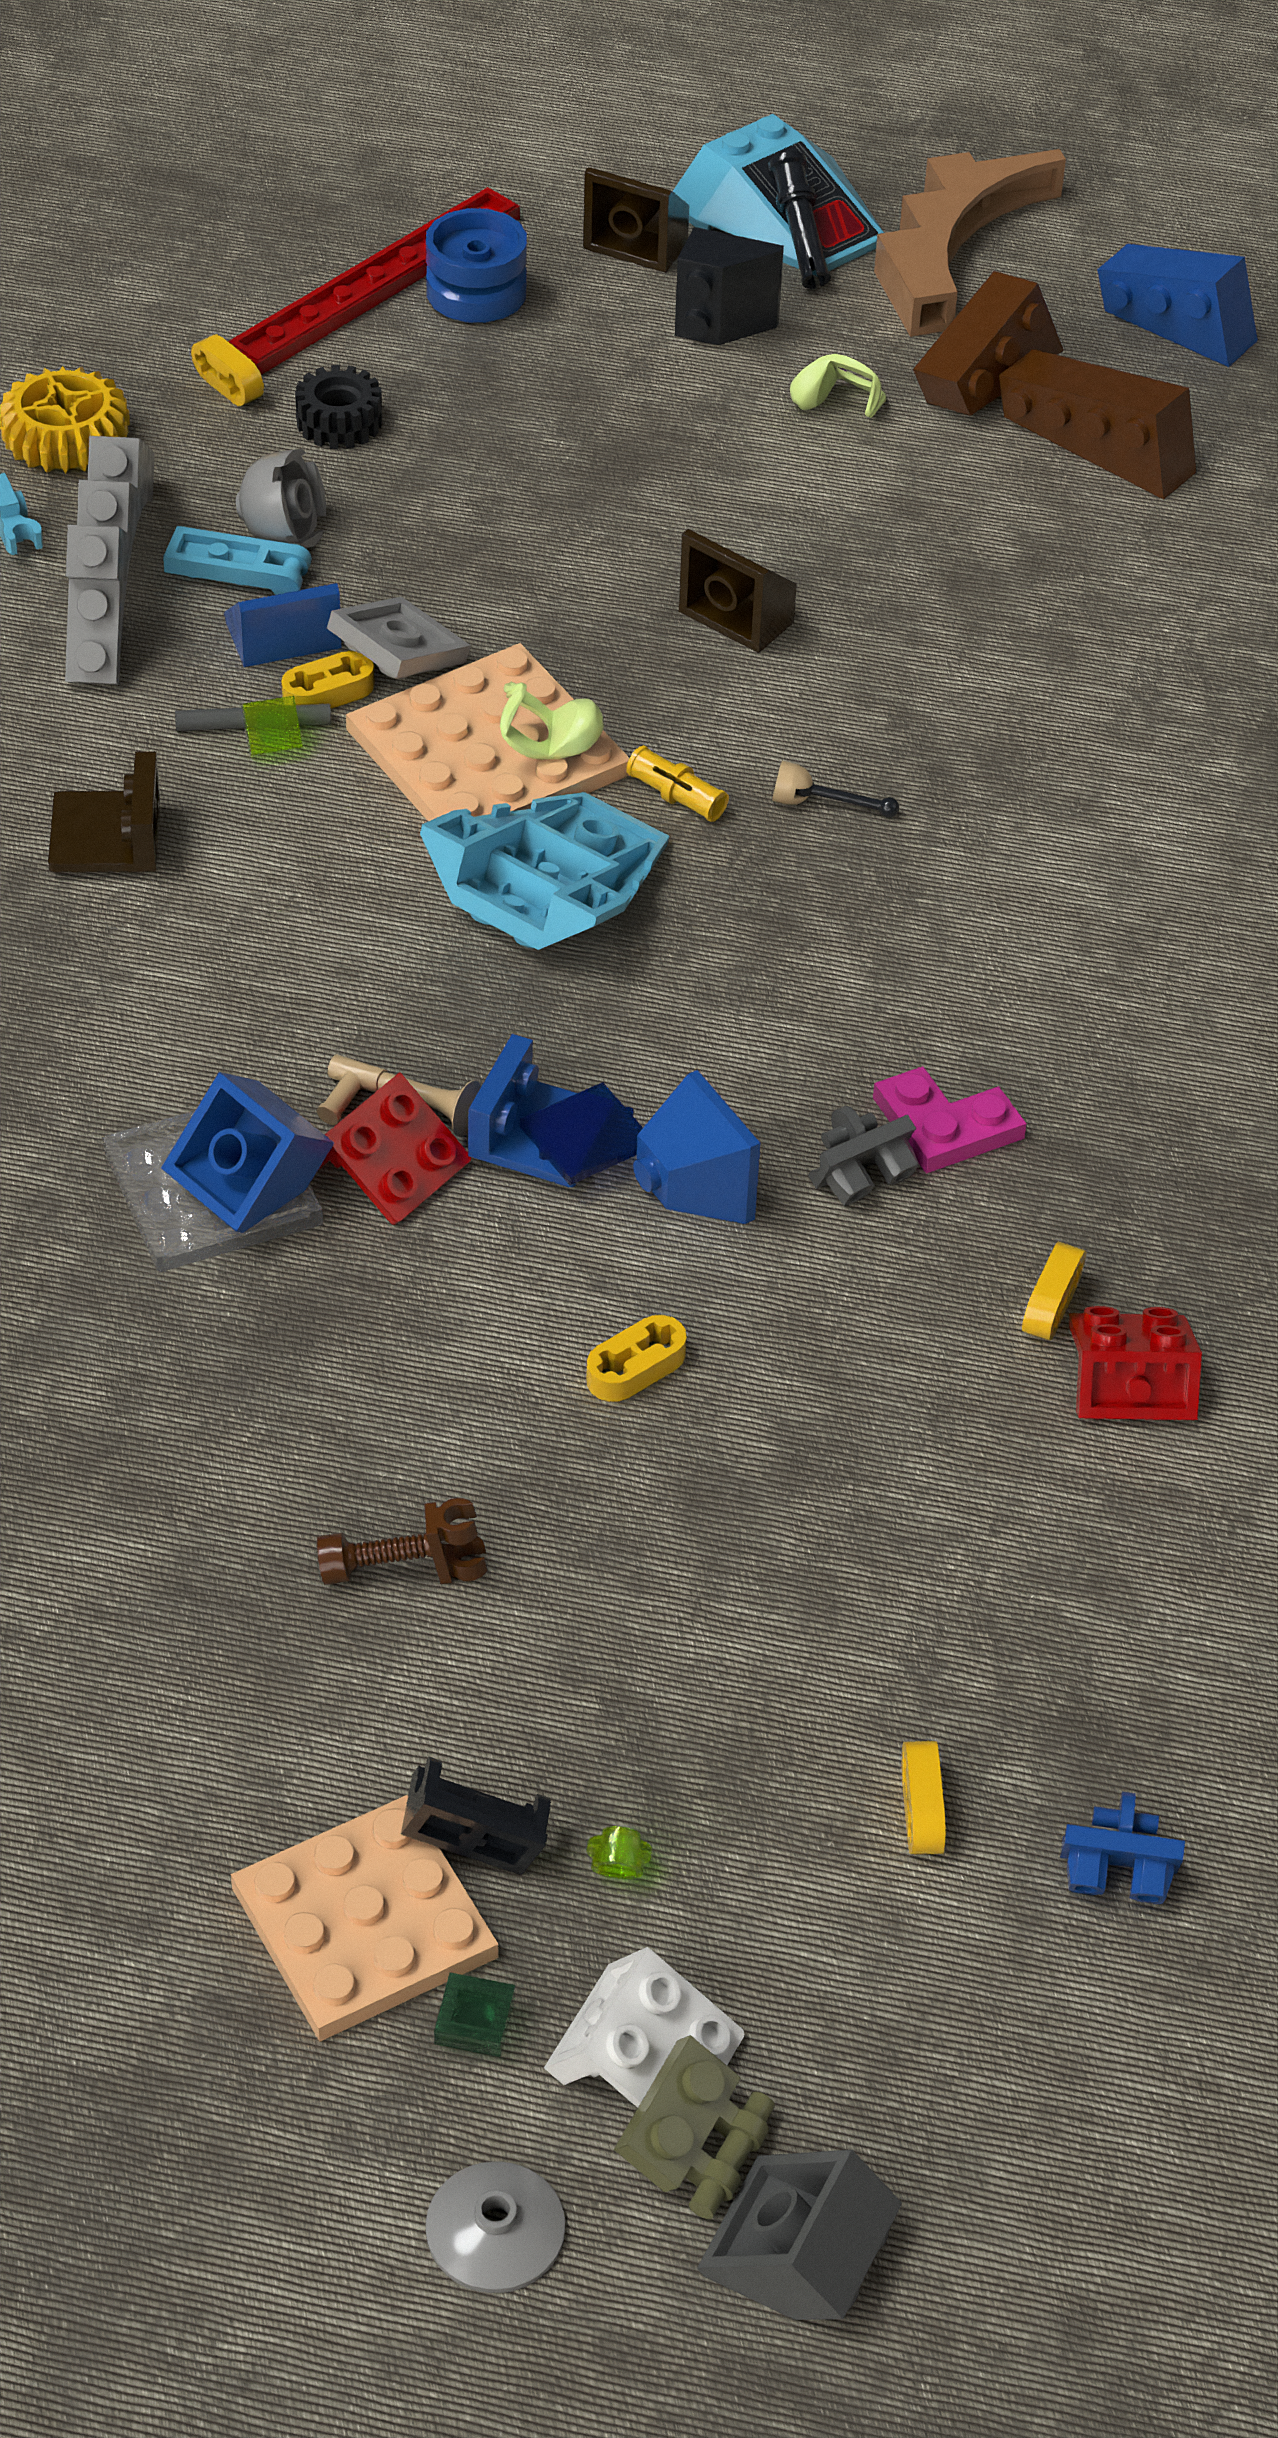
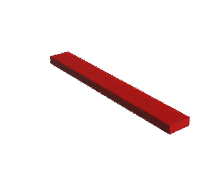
M487 187L228 342L247 356L262 375L425 277L427 274L426 231L436 219L449 212L477 208L502 212L518 221L520 219V205Z

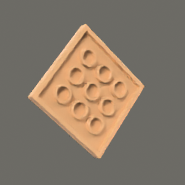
M521 643L346 714V730L427 821L460 809H468L473 817L491 814L493 805L503 803L511 806L510 811L530 809L533 799L581 792L588 794L630 776L626 772L629 757L604 730L595 744L587 751L561 759L542 760L529 758L515 751L504 740L501 734L500 720L503 709L509 700L506 697V692H504V684L511 681L516 684H526V691L553 711L574 700ZM522 706L518 707L511 725L532 740L539 742L547 740L549 732L544 721Z

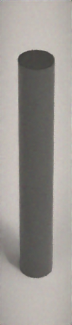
M330 704L176 710V731L331 724Z

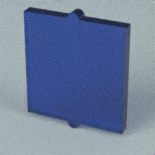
M603 1082L520 1118L519 1127L539 1149V1158L542 1160L548 1159L569 1185L636 1156L637 1135L643 1129L634 1118V1109L632 1107H625Z

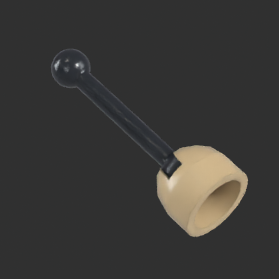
M783 760L780 765L772 800L786 805H798L812 794L879 810L881 815L886 818L896 816L900 808L898 801L893 797L879 800L816 785L813 783L812 776L806 768Z

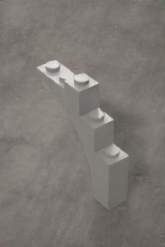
M89 436L88 480H79L77 525H68L66 577L69 578L65 682L119 685L124 604L132 545L142 509L148 501L153 502L155 452L140 438Z

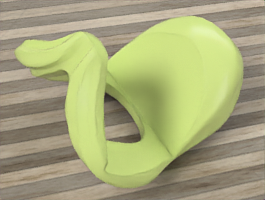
M840 354L825 355L805 367L790 385L792 401L802 410H809L822 404L837 379H842L870 392L865 411L867 417L872 418L887 399L886 394L881 390L879 377L870 368L855 359ZM838 367H840V368H845V369L851 370V371H853V372H856V373H858V374H860V375H862V376H865V377L871 379L872 382H871V381H868V380H866V379L860 378V377H858V376L854 375L853 373H850V372H848V371H846V370L839 369Z
M512 681L504 684V692H506V697L509 700L501 715V734L509 746L518 753L529 758L542 760L567 758L587 751L599 739L604 727L603 717L594 701L586 698L575 699L553 711L527 692L526 684H516ZM519 706L528 709L544 721L549 732L547 740L541 742L532 740L511 725Z

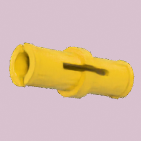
M644 745L639 746L628 760L626 772L633 778H638L660 791L662 799L670 804L679 802L704 816L710 822L716 821L724 813L729 801V795L725 791L719 790L695 776L694 770L684 763L675 765L652 752Z

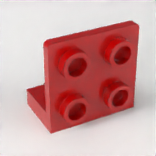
M399 1072L324 1134L334 1144L319 1169L329 1160L336 1169L342 1165L392 1225H396L471 1161V1157L468 1156L466 1149L403 1074Z
M1091 1306L1085 1308L1084 1313L1069 1314V1328L1079 1353L1076 1413L1078 1418L1198 1420L1202 1351L1186 1316L1178 1315L1176 1310L1165 1307L1146 1308L1143 1310V1314H1120L1119 1310L1107 1306Z

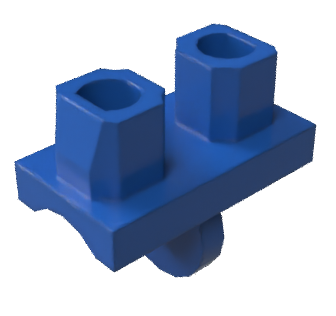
M1122 1791L1119 1810L1096 1806L1093 1809L1092 1826L1116 1829V1831L1071 1824L1066 1825L1065 1836L1062 1838L1060 1858H1067L1069 1891L1090 1895H1103L1109 1864L1133 1868L1130 1899L1138 1902L1163 1904L1167 1897L1173 1874H1177L1183 1862L1185 1841L1132 1833L1133 1831L1157 1835L1159 1815L1135 1812L1136 1793Z

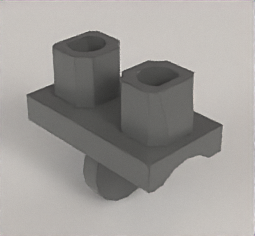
M849 1106L836 1109L832 1112L831 1116L833 1129L821 1135L822 1142L828 1150L822 1152L819 1156L820 1167L810 1171L808 1176L816 1190L829 1185L844 1206L859 1201L870 1194L875 1185L865 1168L875 1163L888 1185L897 1184L910 1178L919 1166L913 1148L909 1143V1139L916 1130V1127L908 1114L877 1128V1120L872 1113L859 1117L856 1111Z

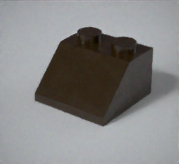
M588 167L584 172L583 249L666 273L680 255L688 239L689 205L671 190Z
M690 529L682 533L678 612L757 653H760L794 623L796 583Z

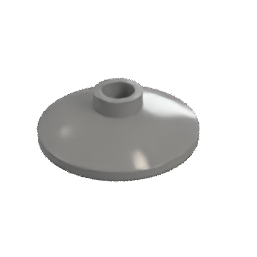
M483 2162L458 2171L437 2190L427 2211L426 2238L434 2261L453 2281L479 2292L505 2293L534 2283L553 2266L564 2243L565 2216L556 2192L540 2175L526 2167L513 2163ZM489 2210H502L508 2213L505 2219L498 2222L490 2221L483 2216Z

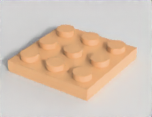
M407 1795L231 1874V1884L235 1895L319 2042L498 1958V1942L441 1849L401 1835L408 1799Z

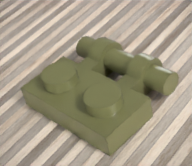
M689 2035L677 2040L613 2150L664 2192L679 2188L686 2177L698 2187L689 2202L690 2209L699 2217L712 2219L722 2201H730L739 2187L741 2177L738 2172L748 2154L758 2151L768 2135L769 2128L766 2122L774 2110L775 2104L767 2095L761 2092H752L742 2109L737 2107L729 2098L741 2077L693 2036ZM712 2128H715L726 2138L715 2158H711L701 2149Z

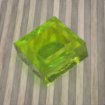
M294 696L243 703L241 705L249 756L303 747Z

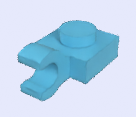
M6 473L0 474V537L7 552L11 555L18 554L16 543L22 542L23 539L31 540L36 549L43 548L41 525L36 520L28 518L27 505L22 491H14Z

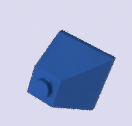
M696 1070L687 1074L638 1133L637 1160L633 1163L634 1174L643 1190L646 1192L652 1191L667 1210L747 1224L755 1220L761 1143L702 1074Z

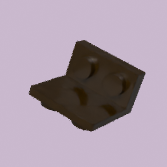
M156 751L135 752L134 773H124V791H57L54 793L48 865L51 872H156L160 813V788Z

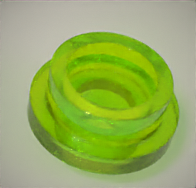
M611 1826L604 1828L602 1835H596L588 1839L586 1852L592 1857L591 1869L593 1872L609 1878L635 1879L643 1875L644 1864L651 1861L653 1849L650 1844L641 1840V1834L638 1831L627 1827Z

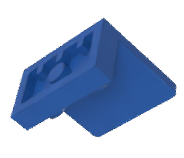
M512 1034L468 1109V1156L566 1187H574L613 1117L614 1106L602 1100L537 1081L539 1068L538 1065L532 1064L533 1040Z

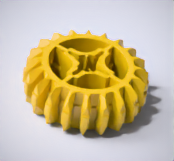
M64 366L59 371H49L44 368L42 374L37 376L28 373L26 374L25 382L17 381L12 383L11 391L3 394V402L0 405V430L6 449L12 451L15 460H25L28 468H35L41 465L46 473H49L54 468L63 469L65 474L72 468H79L85 472L89 458V436L127 437L129 433L130 413L129 409H127V400L124 397L123 390L116 388L114 379H103L100 371L87 374L83 367H79L75 371L66 370Z

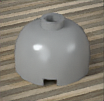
M287 450L264 455L246 471L240 491L236 496V510L240 519L244 521L248 530L255 538L296 544L304 548L315 547L322 538L324 530L315 532L314 530L317 525V517L326 516L324 485L315 462H305L301 457L306 454L304 450Z

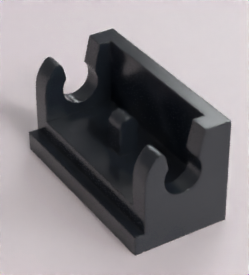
M429 1756L425 1768L418 1766L412 1774L401 1835L522 1876L546 1846L548 1836L546 1830L551 1805L550 1798L537 1794L534 1805L526 1803L524 1806L462 1786L440 1778L442 1761Z

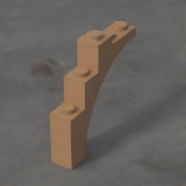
M1060 149L975 162L970 152L927 158L924 192L902 196L900 230L877 234L874 273L910 337L945 331L955 319L958 291L950 274L949 264L960 246L979 228L1005 213L1032 203L1061 197L1066 158Z

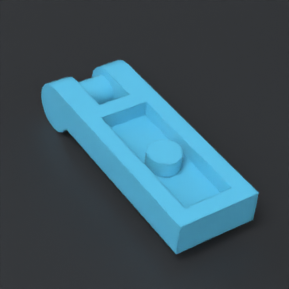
M182 526L176 527L163 556L165 573L271 589L275 595L300 590L303 582L302 576L307 573L312 560L310 552L300 545Z

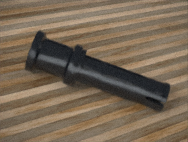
M789 151L772 158L767 164L769 176L776 181L778 189L775 201L776 206L782 214L787 216L802 277V285L805 288L814 289L816 288L813 277L814 270L817 272L821 287L831 280V274L828 271L812 210L817 196L814 188L808 185L805 170L808 168L807 157L799 151Z

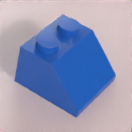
M219 1072L161 1169L236 1232L244 1233L307 1189L334 1142L261 1082Z

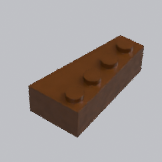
M1034 349L999 375L1003 414L1006 419L1163 500L1196 473L1190 390L1188 387Z

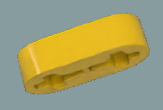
M214 334L193 344L191 356L197 372L208 384L233 404L243 406L263 395L264 383L256 365L223 337Z
M345 651L296 666L288 670L282 677V702L284 706L330 704V709L360 700L368 696L374 689V664L361 653Z
M1059 1241L1055 1244L1029 1299L1022 1323L1023 1332L1049 1341L1053 1339L1080 1281L1086 1260V1250Z
M652 1315L596 1346L588 1355L586 1367V1382L591 1394L598 1399L608 1402L622 1401L677 1370L683 1364L686 1357L687 1337L682 1323L670 1316ZM654 1341L656 1343L649 1347V1342ZM667 1343H670V1347L665 1348L663 1346ZM608 1368L610 1370L605 1374L602 1373L603 1369ZM623 1370V1374H622V1375H618V1374L616 1373V1372H619V1371Z
M937 1741L903 1742L901 1762L902 1787L909 1853L944 1854L946 1837L945 1808Z

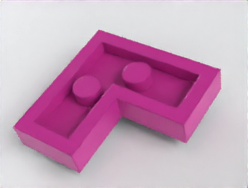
M924 1066L874 1083L873 1099L889 1122L907 1114L912 1120L916 1130L910 1137L909 1143L913 1148L918 1163L926 1174L1025 1138L1027 1123L999 1086L950 1103Z

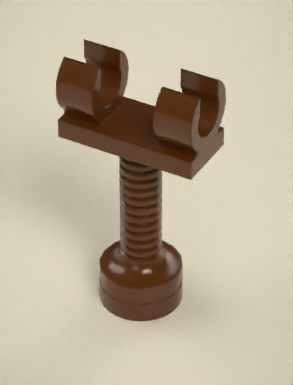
M463 1498L450 1499L440 1507H437L436 1502L425 1503L426 1533L424 1535L418 1534L416 1536L414 1534L411 1537L407 1535L405 1538L400 1536L399 1539L394 1537L393 1540L388 1538L387 1541L381 1539V1542L375 1540V1543L373 1541H369V1543L363 1542V1544L359 1542L356 1545L355 1543L348 1542L344 1533L318 1536L317 1554L324 1585L350 1581L351 1572L358 1568V1565L364 1567V1565L370 1566V1564L376 1565L383 1562L386 1564L389 1561L393 1563L395 1559L397 1562H400L401 1559L406 1561L407 1558L413 1560V1557L419 1559V1557L425 1558V1556L433 1558L440 1584L452 1583V1577L462 1581H473L481 1578L488 1571L484 1557L473 1558L469 1561L460 1560L469 1554H487L483 1540L477 1536L478 1532L475 1521L462 1522L458 1525L450 1524L453 1520L459 1518H476L473 1503Z

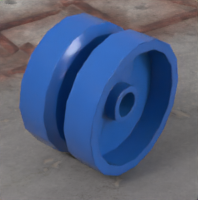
M477 208L449 212L436 219L426 231L427 299L432 307L448 318L475 323H486L504 319L518 311L526 300L527 268L525 267L527 260V233L520 222L502 212Z

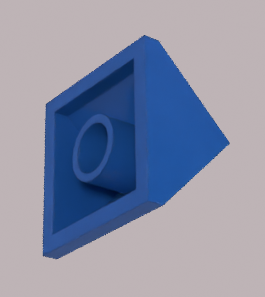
M338 583L238 602L224 612L227 627L244 667L342 648L341 638L327 629L331 611L340 609Z

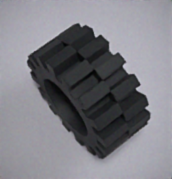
M331 365L330 372H326L324 367L316 369V376L308 372L303 376V382L299 381L297 383L295 391L297 428L299 432L303 431V437L307 441L314 438V445L320 447L325 442H329L330 449H338V443H345L346 449L355 447V440H358L363 445L369 442V435L375 438L379 433V428L382 427L381 387H379V381L375 377L370 379L369 372L362 370L359 374H356V367L348 366L346 371H340V365Z

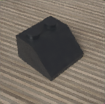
M694 227L677 260L674 336L722 345L777 328L780 314L784 245Z

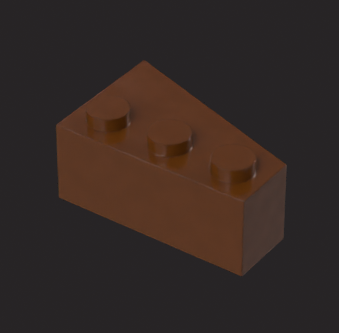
M997 271L992 272L913 368L927 403L971 416L1001 395L999 375L1029 351L1034 349L1055 355L1064 351L1039 284Z

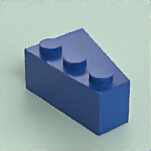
M1126 244L1097 269L1106 312L1220 364L1230 367L1258 341L1244 256Z

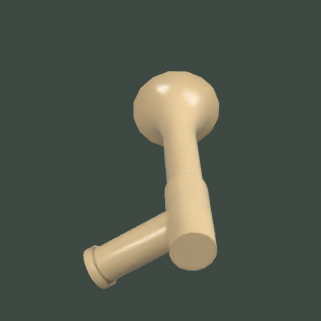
M338 1054L334 1055L328 1066V1076L331 1079L338 1080L339 1083L326 1101L317 1108L318 1116L325 1123L336 1125L360 1088L376 1092L392 1079L395 1074ZM407 1079L431 1109L442 1113L451 1120L454 1135L462 1137L468 1133V1109L481 1088L479 1082L472 1080L461 1090H445Z

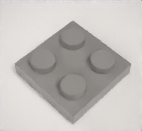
M402 596L332 610L327 629L341 638L347 648L363 654L377 664L383 674L396 679H404L410 675L428 671H440L446 667L464 664L471 647L470 644Z

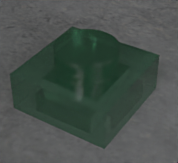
M450 1972L434 2029V2044L501 2057L515 2002V1985Z

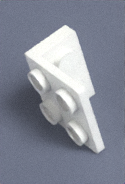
M646 1947L608 1964L544 2069L563 2085L590 2074L593 2077L600 2075L636 2107H639L677 2040L691 2035L724 2064L728 2065L744 2038V2031L649 1947Z

